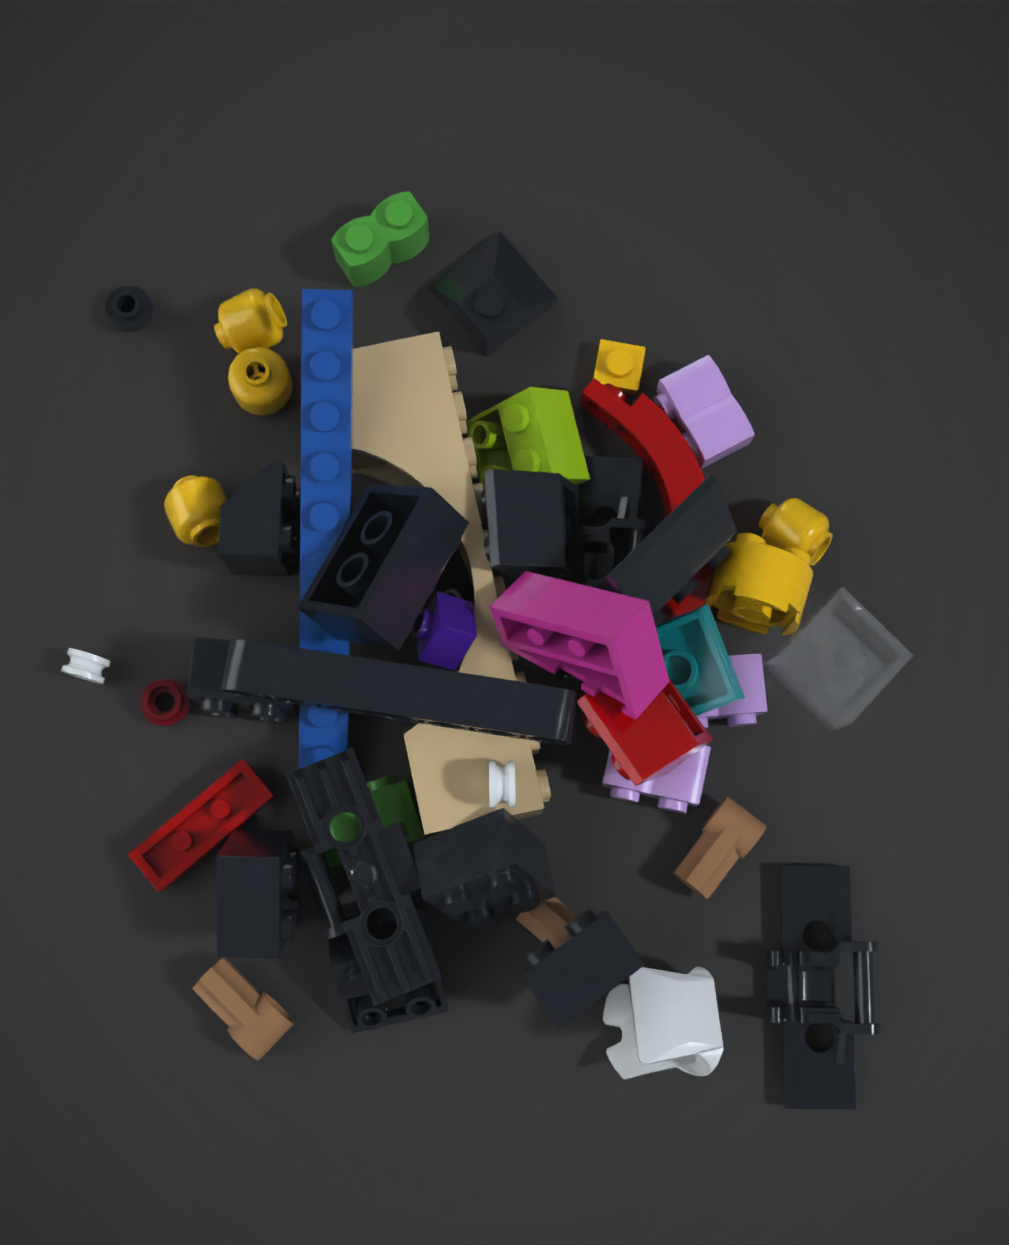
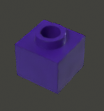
M436 591L426 609L422 608L413 624L412 636L417 638L418 660L454 671L457 669L477 637L473 602Z

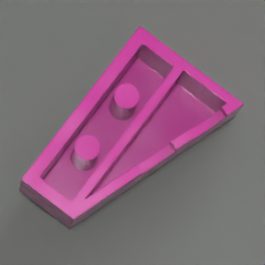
M525 571L490 606L503 647L554 675L560 669L584 681L581 684V690L595 697L602 691L625 704L622 707V713L635 720L670 682L650 603L647 600Z

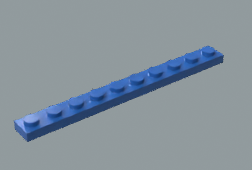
M302 289L300 602L352 514L353 290ZM300 611L299 648L350 656V642L335 639ZM299 705V769L349 749L350 713Z

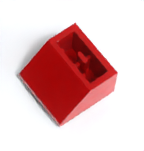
M670 678V682L636 720L622 713V707L625 704L602 691L595 697L587 693L576 701L584 712L582 719L588 730L597 738H602L612 752L611 761L615 769L623 778L631 780L635 786L669 773L713 740Z

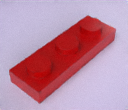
M242 759L131 851L128 856L157 892L163 893L225 841L233 830H238L275 799L276 796L248 762Z

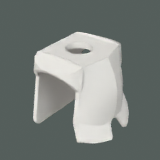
M696 966L688 974L642 967L628 977L629 984H619L609 991L603 1011V1021L605 1025L621 1028L622 1039L621 1042L607 1048L606 1053L614 1069L624 1080L672 1068H678L695 1076H707L715 1069L722 1055L723 1041L714 979L705 968Z

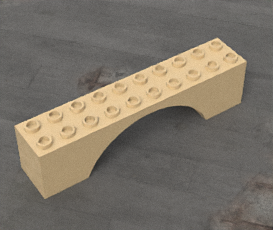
M438 331L353 349L352 473L372 477L390 485L431 487L469 522L457 549L467 568L471 586L474 588V615L477 637L465 654L458 672L526 682L524 671L514 673L512 661L518 660V655L502 646L490 610V606L506 591L502 576L493 578L492 569L494 568L490 567L485 554L484 541L488 536V530L483 531L482 524L488 522L481 501V494L484 489L482 483H472V479L478 478L476 470L477 459L472 437L462 438V434L468 433L466 425L467 414L462 392L452 393L453 390H458L457 370L452 347H442ZM419 723L404 734L423 831L426 837L452 829L455 826L501 808L506 809L516 819L540 815L544 810L543 802L550 801L551 791L545 768L536 770L533 759L534 754H539L540 742ZM489 761H495L501 767L507 765L508 761H515V807L509 808L507 803L499 802L496 808H489Z

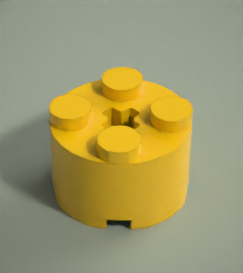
M739 533L735 542L725 544L731 552L714 568L704 606L709 605L711 608L714 605L719 609L718 619L746 631L768 635L771 626L783 627L781 635L795 633L799 628L813 578V570L810 567L812 557L800 549L786 548L783 550L767 545L765 540L756 534Z

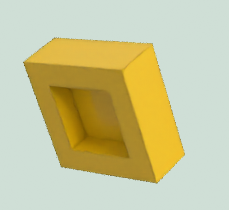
M600 339L593 378L603 385L606 383L614 385L625 395L637 396L646 347Z

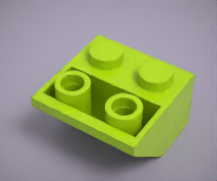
M529 387L466 421L468 437H472L477 459V475L479 483L483 485V489H485L484 471L492 469L559 473L576 486L590 480L569 393L566 390Z

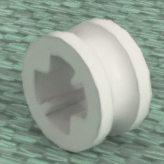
M68 648L67 655L70 657V662L62 666L61 672L86 681L103 684L105 678L102 677V670L105 667H109L111 661L88 652Z
M489 761V808H496L499 802L507 803L509 808L516 806L515 761H508L507 765L503 767L498 766L495 761Z

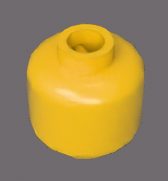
M250 288L221 303L218 309L219 323L214 325V330L219 342L226 350L233 348L240 354L246 349L255 347L269 349L280 343L283 337V328L287 327V319L279 301L272 293L265 294L259 289Z
M262 347L246 349L235 357L229 367L228 382L230 390L241 408L249 413L262 416L276 413L290 399L293 384L289 369L282 357L271 349Z
M190 475L179 479L168 492L164 501L165 513L177 538L185 544L201 548L219 543L221 506L228 500L222 486L215 479L205 476L197 477Z
M798 498L787 499L779 506L775 503L771 504L763 513L758 525L763 530L761 537L765 540V544L783 550L786 548L803 550L812 557L811 566L815 565L822 558L833 537V534L828 531V518Z

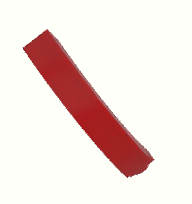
M593 378L582 391L580 407L616 434L632 449L638 458H644V466L657 487L664 507L665 517H667L705 480L691 447L669 417L644 393L640 395L632 406H629L626 396L617 387L610 383L603 385ZM703 566L693 576L699 583L697 587L679 604L671 598L660 609L666 615V618L661 623L703 606L710 585L712 571L710 572Z

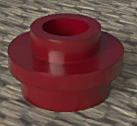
M161 678L151 682L144 689L140 699V706L143 715L148 721L157 726L169 727L183 720L189 710L190 699L187 697V690L179 682L169 678ZM164 695H172L174 699L173 707L166 712L160 711L158 707L159 699Z

